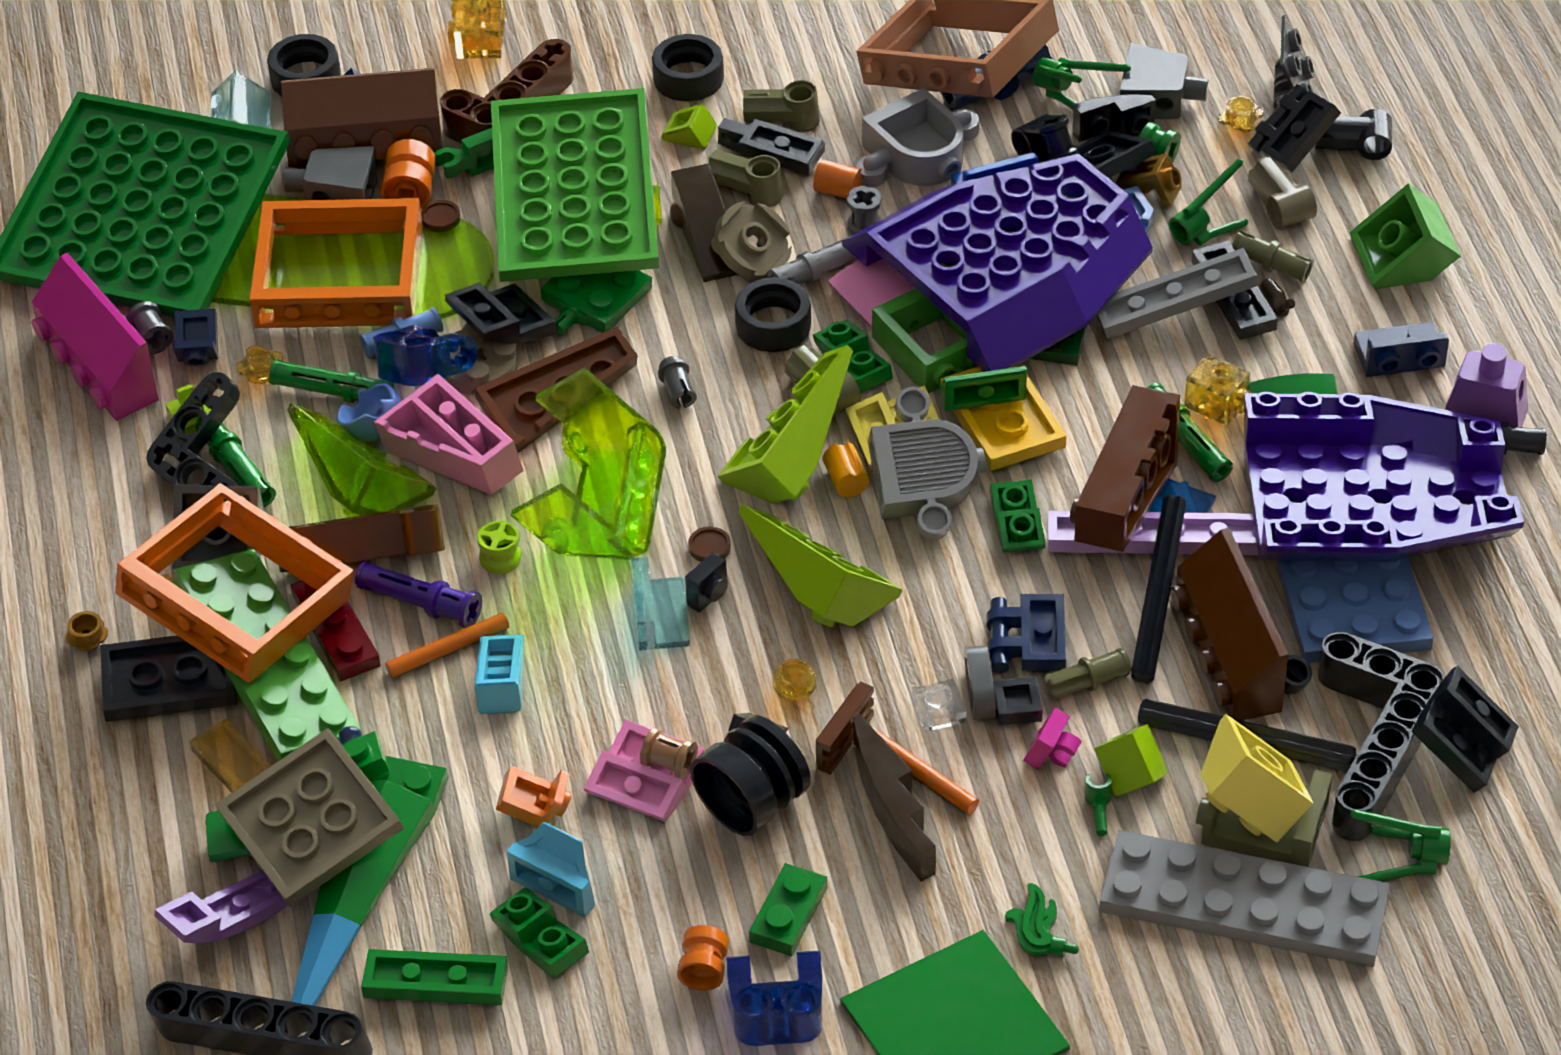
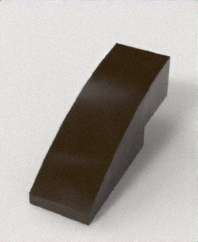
M709 164L671 171L672 195L682 218L683 233L703 283L739 275L725 264L711 245V240L715 235L716 224L725 213V209Z

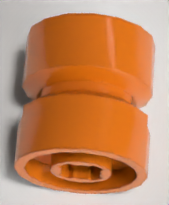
M403 139L393 143L388 148L380 189L382 199L419 198L421 210L429 203L436 158L435 153L428 145L414 139Z

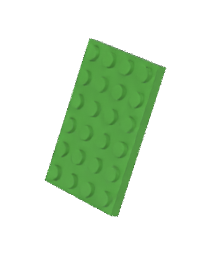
M645 88L491 101L498 272L500 282L658 269L659 258Z

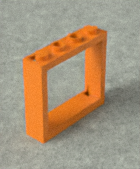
M419 198L263 201L250 293L254 327L388 326L391 324L392 319L401 317L404 320L415 316L423 231ZM276 223H284V224H285V225L275 226ZM404 233L399 285L268 288L275 235ZM403 305L404 310H395L394 306ZM265 308H273L274 313H265Z
M220 483L117 564L115 594L246 682L251 683L350 599L354 570L343 564L341 560L334 558L314 545L309 539L300 536L280 523L274 516L268 515L248 502L243 496H239ZM218 526L317 590L258 640L159 575L162 570Z

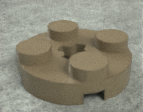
M741 202L731 206L720 217L715 227V235L711 240L713 250L720 255L729 268L741 275L747 282L753 283L759 279L768 278V271L770 269L786 264L790 258L792 246L788 249L786 238L790 234L788 227L774 210L759 203L755 206L743 205L745 202ZM746 236H756L758 239L757 247L751 245Z
M467 323L463 326L462 330L448 336L436 349L439 375L459 393L473 395V389L517 370L516 343H498L484 340ZM475 358H483L485 360L484 362L476 360L470 363V360Z

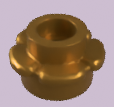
M82 611L69 619L67 623L68 632L65 634V639L71 647L77 646L79 650L89 651L97 648L100 643L107 639L108 629L104 627V621L97 613Z

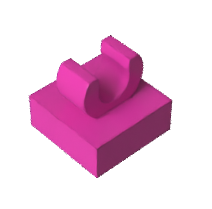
M1054 708L1039 729L1023 761L1038 770L1046 758L1049 757L1053 763L1065 768L1082 742L1074 734L1062 732L1070 716Z

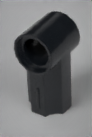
M1380 109L1367 110L1359 117L1338 116L1316 143L1315 148L1358 150L1362 157L1369 160L1386 158L1392 150V117L1389 113Z

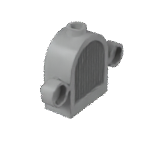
M922 88L862 117V147L870 155L860 158L856 163V168L862 169L861 185L866 187L880 186L886 181L887 172L892 173L896 178L905 183L917 186H932L951 180V174L960 172L962 168L963 141H970L979 134L978 115L967 109L957 110L952 113L925 88Z
M907 387L899 392L895 403L896 415L905 423L871 427L868 439L881 520L918 515L916 521L918 532L926 539L938 540L943 538L949 531L952 521L949 509L956 507L967 497L975 474L986 472L985 454L983 448H976L971 437L956 424L938 419L924 420L930 405L927 393L918 387Z

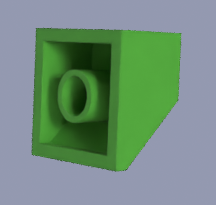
M1409 183L1349 232L1369 280L1376 289L1431 281L1461 257L1438 204Z

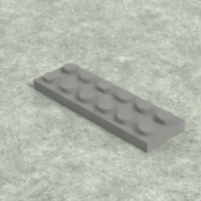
M1118 830L1100 898L1099 912L1374 967L1390 883Z

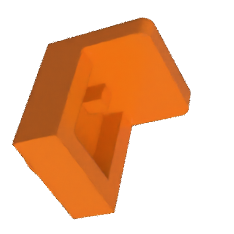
M511 766L504 775L496 810L536 827H539L543 822L549 824L555 815L563 816L568 807L571 792L566 790L570 774L561 770L553 782H550Z

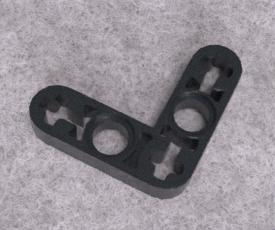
M213 372L205 376L155 439L147 452L146 459L150 468L173 486L174 484L187 485L189 475L197 469L204 470V477L198 485H219L221 483L224 486H238L232 479L198 456L199 452L239 400V388L226 374ZM217 389L224 391L220 397L213 395ZM205 405L211 411L206 413L201 407ZM194 417H201L200 428L195 433L185 434V426L188 421ZM166 454L173 456L180 462L177 469L168 462L163 461Z

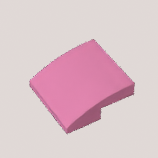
M883 258L867 267L857 260L828 280L832 289L871 329L873 308L916 288Z
M625 719L609 752L602 750L583 789L589 794L665 822L691 786V774L689 773L682 780L675 777L674 772L654 764L652 766L642 765L640 763V752L643 742L651 729ZM664 734L665 736H668V737L674 738V739H676V740L685 742V741H683V740H680V739H677V738H675V737H672V736H669V735H667V734ZM698 746L697 757L705 751L704 748Z

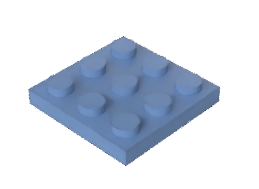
M1408 556L1393 561L1277 560L1276 568L1301 657L1308 663L1320 661L1323 639L1334 632L1349 633L1401 653L1432 650L1434 638Z

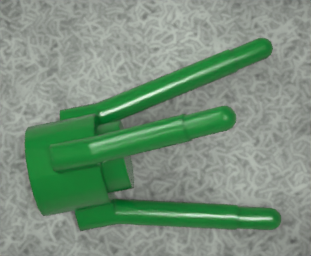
M1045 57L1036 64L1033 72V81L1036 86L1046 89L1047 97L1058 100L1073 110V104L1077 102L1064 95L1062 90H1067L1072 82L1080 83L1082 77L1073 74L1071 69L1129 72L1131 66L1117 63L1075 61L1062 57L1056 61Z
M1238 158L1190 205L1169 220V230L1179 243L1188 245L1195 240L1199 246H1202L1214 237L1248 225V220L1244 218L1207 230L1210 218L1205 209L1201 207L1243 165L1241 158Z
M1360 810L1351 811V817L1354 819L1381 825L1375 826L1371 834L1409 840V858L1418 860L1417 864L1357 877L1386 881L1420 873L1436 874V864H1448L1451 849L1449 828L1421 825Z

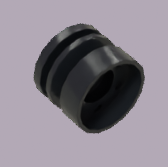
M759 715L748 716L740 723L738 728L728 732L724 742L713 744L694 759L690 766L692 783L705 807L722 825L741 836L755 834L774 818L778 809L788 807L794 798L800 797L811 785L809 767L796 743L781 727L770 719Z

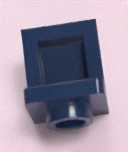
M215 309L175 311L176 341H173V351L178 362L183 361L187 365L198 366L206 364L208 360L218 359V326Z

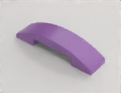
M261 870L202 900L193 892H190L155 909L154 916L184 943H207L225 939L253 928L279 913L288 905Z

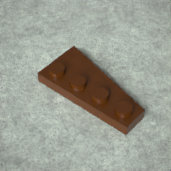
M616 327L476 387L475 398L488 418L514 441L519 453L635 367L638 355L619 327Z

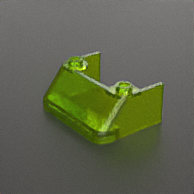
M584 367L536 395V401L564 424L562 430L563 451L570 459H573L581 466L577 493L575 495L560 483L514 508L511 512V517L559 555L632 560L646 553L650 547L666 457V445L662 435L653 425Z

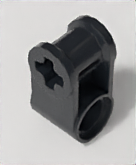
M1045 114L1011 132L1012 144L1019 156L1035 153L1038 161L1046 162L1079 153L1078 146L1072 144L1067 128L1069 123L1067 115Z

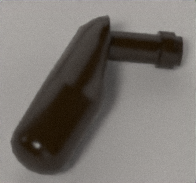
M1272 278L1262 280L1260 288L1271 300L1273 312L1280 317L1287 316L1289 309L1294 308L1295 301L1293 299L1287 300L1284 291Z

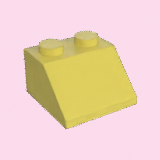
M1225 714L1218 724L1200 773L1208 790L1205 795L1220 811L1226 813L1230 809L1240 816V822L1254 835L1260 836L1264 833L1275 842H1278L1312 806L1313 801L1291 760Z

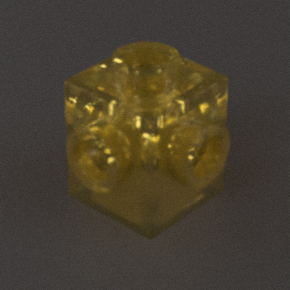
M1206 354L1186 377L1184 405L1206 418L1227 426L1238 413H1244V393H1252L1249 391L1250 372L1210 354Z

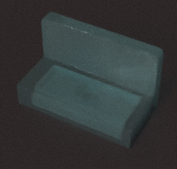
M235 70L212 92L211 117L270 128L271 93Z
M648 557L631 558L639 651L689 646L690 632L684 579L682 577L650 579Z

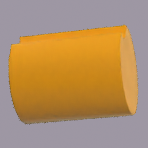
M847 442L844 445H838L836 443L824 452L823 463L840 496L854 497L861 494L868 487L869 476L853 444Z

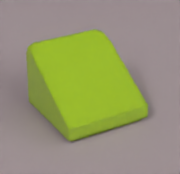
M704 104L673 112L661 138L666 142L695 148H705L717 128V123Z

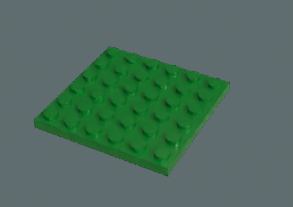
M77 92L0 236V280L41 288L59 257L68 253L112 304L132 308L138 303L150 301L157 304L162 314L175 316V311L208 309L290 144L288 132Z

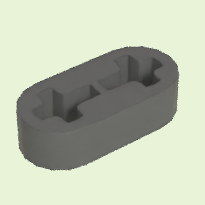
M987 645L965 647V674L973 720L996 718L995 690Z

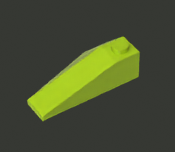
M846 345L824 353L793 387L792 393L795 395V398L786 401L778 409H773L765 418L770 424L767 429L755 440L748 437L739 446L717 477L730 486L772 504L788 499L793 501L799 498L808 489L810 483L807 480L817 468L853 350Z

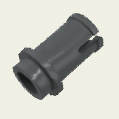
M669 356L660 362L658 378L661 382L665 383L673 407L680 409L681 404L678 399L680 397L683 407L687 408L697 399L696 392L693 390L688 377L689 365L678 356Z

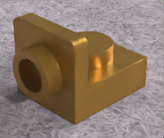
M1168 153L1152 156L1142 161L1143 165L1136 170L1121 172L1115 182L1122 190L1138 186L1143 194L1155 189L1163 206L1172 205L1182 187L1181 174L1173 166Z

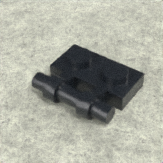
M1298 84L1293 87L1288 95L1283 93L1276 102L1278 107L1266 121L1261 120L1254 129L1256 134L1247 143L1257 153L1262 151L1266 157H1270L1273 161H1278L1283 168L1291 173L1341 114L1334 104L1310 90L1307 92Z

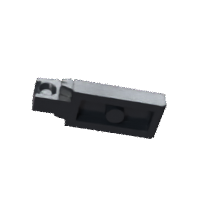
M724 118L718 126L719 145L752 158L761 155L772 156L780 162V167L810 175L825 152V142L822 139L758 119H754L752 123L743 124Z

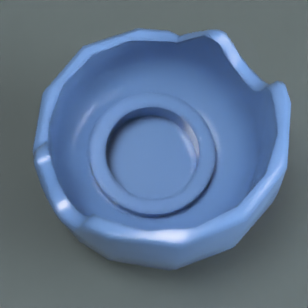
M387 383L377 384L368 391L359 390V401L354 407L340 406L336 420L354 438L362 441H377L380 439L374 421L401 402L399 394Z

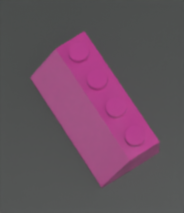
M68 253L61 255L32 301L35 319L31 321L32 327L42 342L45 340L49 342L60 364H68L77 384L80 387L86 385L96 406L100 410L105 408L118 421L159 400L147 342Z

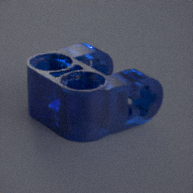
M411 325L395 331L380 333L373 337L378 378L406 386H422L437 374L442 378L465 372L474 365L477 358V346L472 338L456 333L439 336L434 329L425 326ZM460 346V352L455 354V359H452L450 352H457Z
M820 950L796 952L798 980L752 984L750 955L726 957L729 1006L734 1033L740 1042L750 1046L804 1043L818 1037L823 1026V976Z

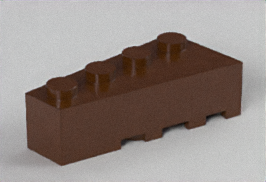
M1132 385L1079 499L1076 498L1073 501L1070 511V523L1075 524V542L1121 552L1125 550L1177 466L1181 395Z

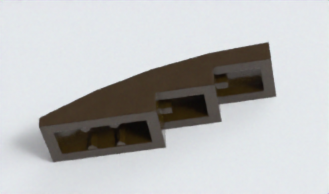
M861 714L853 717L854 752L861 781L875 816L895 850L920 882L936 874V845L924 833V807L912 795V770Z

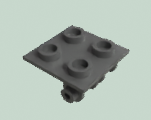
M1286 15L1282 16L1280 59L1275 63L1274 110L1278 107L1276 102L1283 93L1288 95L1296 84L1303 87L1307 92L1309 90L1313 92L1310 79L1315 77L1314 66L1310 56L1304 57L1302 53L1300 33L1297 28H1291Z

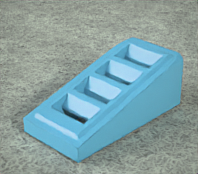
M524 635L482 636L480 638L474 686L479 713H508L521 710Z

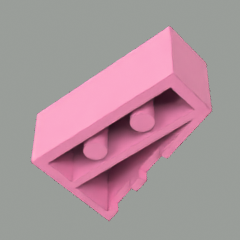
M439 374L374 421L385 452L490 495H493L524 471L514 441Z

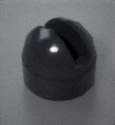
M1289 655L1284 693L1296 694L1302 691L1310 682L1312 670L1305 659L1296 655Z

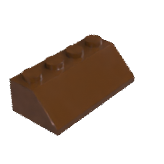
M435 67L281 81L284 131L288 132L290 144L287 148L288 167L307 166L310 154L315 149L374 146L376 160L385 159L388 148L393 143L403 139L421 141L428 145L434 153L442 148Z
M1224 528L1219 530L1177 567L1176 585L1171 587V598L1175 610L1183 612L1185 630L1191 643L1196 642L1199 648V661L1203 673L1211 675L1214 682L1213 691L1217 705L1225 707L1228 716L1243 721L1282 712L1289 654L1230 528Z

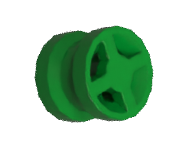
M1153 122L1147 123L1139 137L1152 140L1156 155L1168 153L1173 163L1181 143L1180 133L1174 130L1166 132L1161 130L1158 124Z

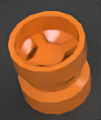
M708 925L692 926L685 931L682 941V951L685 955L680 958L677 969V977L681 983L689 988L705 991L715 989L722 984L725 972V965L722 960L726 958L729 948V938L726 933L719 928Z

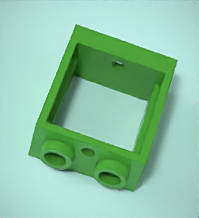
M917 288L872 309V338L918 387L925 385L928 393L940 388V378L978 367L967 357V333ZM943 318L963 340L929 356L908 334Z

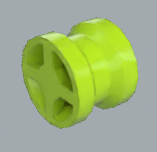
M494 521L487 523L478 531L479 561L486 571L493 574H504L518 567L521 562V550L517 527L506 521Z

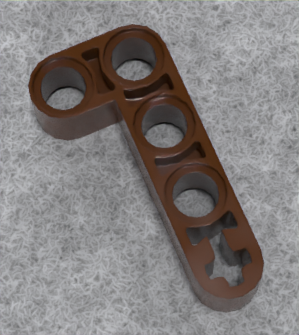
M561 39L544 41L484 98L463 89H453L445 92L440 98L444 134L448 138L461 143V140L492 128L491 101L560 95L573 81L572 54L569 43Z
M436 504L288 527L300 536L309 539L314 545L329 555L341 560L343 564L401 554L414 556L445 550L439 507ZM279 566V572H288Z

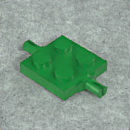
M640 270L552 277L541 288V300L556 307L561 312L555 319L557 336H562L574 323L587 325L604 333L609 331L652 288V277Z

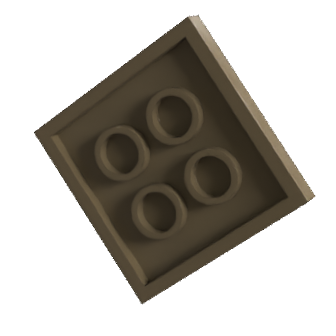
M329 728L215 804L219 814L289 907L404 829L400 819Z

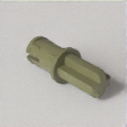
M1122 648L1090 660L1082 657L1076 665L1047 674L1044 677L1045 690L1048 696H1051L1053 699H1058L1086 688L1089 691H1094L1097 689L1098 684L1130 675L1131 663L1127 653Z

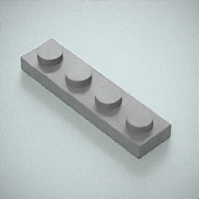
M1241 248L1117 292L1096 316L1106 339L1259 286L1258 278L1245 249Z

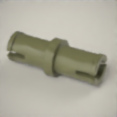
M1242 229L1237 233L1232 244L1235 251L1244 248L1248 258L1262 264V269L1269 272L1273 269L1303 283L1308 279L1313 268L1314 259L1283 248V243L1276 240L1268 242Z

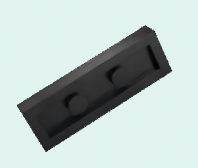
M1229 241L1192 250L1191 262L1193 265L1235 250ZM1258 286L1216 301L1239 340L1277 330L1278 318Z

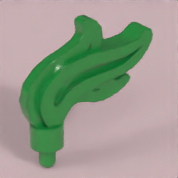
M1028 883L1029 899L1025 911L1013 908L1005 914V920L1016 925L1021 948L1032 956L1050 954L1064 957L1066 953L1077 954L1079 952L1077 945L1068 944V939L1056 937L1050 933V929L1057 920L1055 901L1050 899L1049 907L1046 908L1045 896L1042 890L1036 884Z

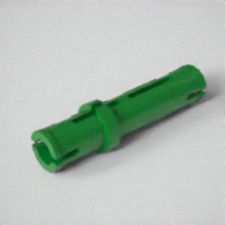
M274 359L269 374V383L271 385H281L343 397L344 402L349 403L359 400V390L368 391L375 385L384 383L394 388L393 381L360 376L358 371L349 370L348 373L283 362L278 359Z
M1154 383L1147 387L1167 392L1160 383ZM1180 404L1178 442L1202 467L1213 482L1225 479L1233 470V463L1226 458L1190 418L1191 414L1188 408Z
M199 417L195 422L196 431L201 426V417ZM222 423L207 442L210 455L216 462H220L225 466L238 486L260 487L263 508L268 506L275 499V489L266 481L260 470L244 452L240 438L234 432L228 431L224 423Z

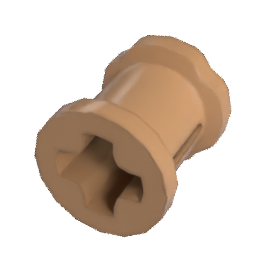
M652 728L643 742L640 752V763L645 766H652L654 764L674 772L675 777L683 780L689 775L690 766L697 757L698 745L692 740L682 742L665 736L663 730Z

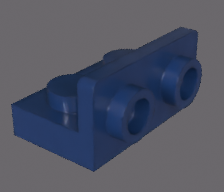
M1434 322L1355 332L1353 344L1365 376L1372 377L1445 367L1449 339L1446 333L1437 332Z

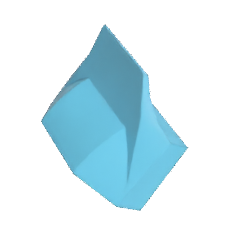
M543 822L530 836L514 842L507 850L511 880L584 918L595 906L594 895L585 866L583 841Z

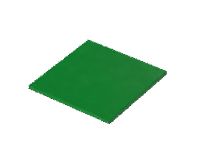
M984 929L840 998V1003L877 1055H1060L1070 1050V1044Z

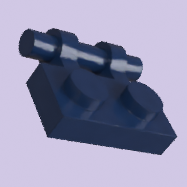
M1021 594L1020 607H1008L1007 600L1003 597H995L990 601V610L986 614V626L991 631V639L987 642L993 672L999 674L1007 672L1011 658H1022V671H1059L1066 668L1064 594ZM1011 628H1021V636H1008V631Z

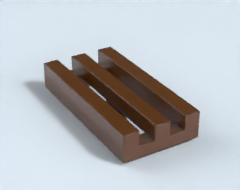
M861 681L859 684L857 683L817 737L816 766L818 770L831 775L853 745V717L861 714L869 723L874 716V709L871 708L874 705V698L871 697L874 693L873 686Z

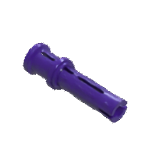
M367 561L362 562L356 571L355 584H357V588L373 591L421 607L429 617L438 619L442 616L457 621L458 625L462 628L474 625L482 609V595L479 592L470 591L465 593L450 588L449 583L442 580L434 581L431 584L373 565Z

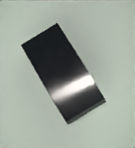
M1115 95L1073 104L1072 134L1079 142L1099 136L1107 131L1131 136L1140 134L1147 123H1154L1156 100L1152 95Z

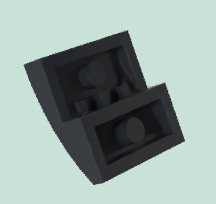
M479 282L445 294V302L484 340L498 343H520L556 334L555 320L516 283L489 292Z
M1457 665L1450 670L1428 700L1412 729V733L1475 793L1487 785L1496 760L1510 751L1519 726Z

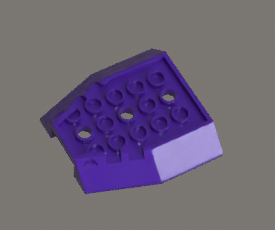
M1079 154L959 182L936 190L842 240V246L866 267L883 258L967 333V357L984 372L1013 368L1086 327L1153 252V246L1129 195ZM1067 195V196L1073 197V198H1076V197H1080V198H1077V199H1069V198H1066V197H1064V196ZM1006 229V230H1009V231H1018V232L1008 233V232H1005V231H1003V230ZM941 263H944V264H946V265H956V266H954V267H943V266H941L940 264H941Z
M1244 393V461L1259 560L1393 561L1409 555L1427 554L1453 546H1466L1514 535L1523 528L1524 520L1518 496H1507L1501 471L1505 441L1500 421L1356 393Z

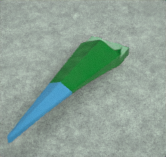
M385 756L389 771L368 779L400 819L404 829L320 886L291 1002L316 1006L369 913L417 839L434 817L449 778L447 768Z

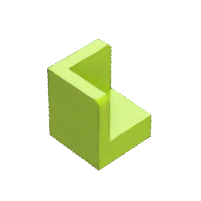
M1148 724L1113 737L1094 748L1105 774L1111 775L1112 791L1115 796H1121L1152 784L1168 774V769Z

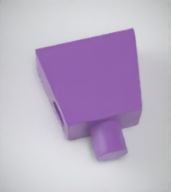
M1492 343L1484 346L1482 353L1477 351L1467 352L1444 410L1509 422V426L1522 427L1528 411L1525 365L1519 361L1506 359L1507 350L1499 344Z

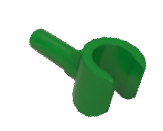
M1108 773L1105 774V784L1103 785L1092 784L1090 782V774H1087L1085 777V800L1089 805L1093 806L1096 834L1098 836H1104L1108 833L1106 805L1111 801L1112 778Z

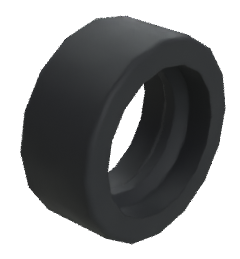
M316 34L289 36L277 42L269 51L267 64L270 82L273 90L281 97V81L341 76L337 49L325 37ZM303 62L322 64L316 70L305 73H293L286 70L295 64Z
M696 34L675 35L663 40L655 48L652 55L655 87L662 95L678 101L702 100L713 95L721 87L724 79L721 48L712 39ZM695 62L707 66L698 72L680 73L669 69L676 64Z
M774 277L759 279L746 285L738 294L735 302V324L738 336L747 345L761 351H784L799 345L809 335L811 328V303L808 293L797 283L788 279ZM768 307L786 308L795 313L793 317L785 321L774 323L762 322L751 316L754 312Z

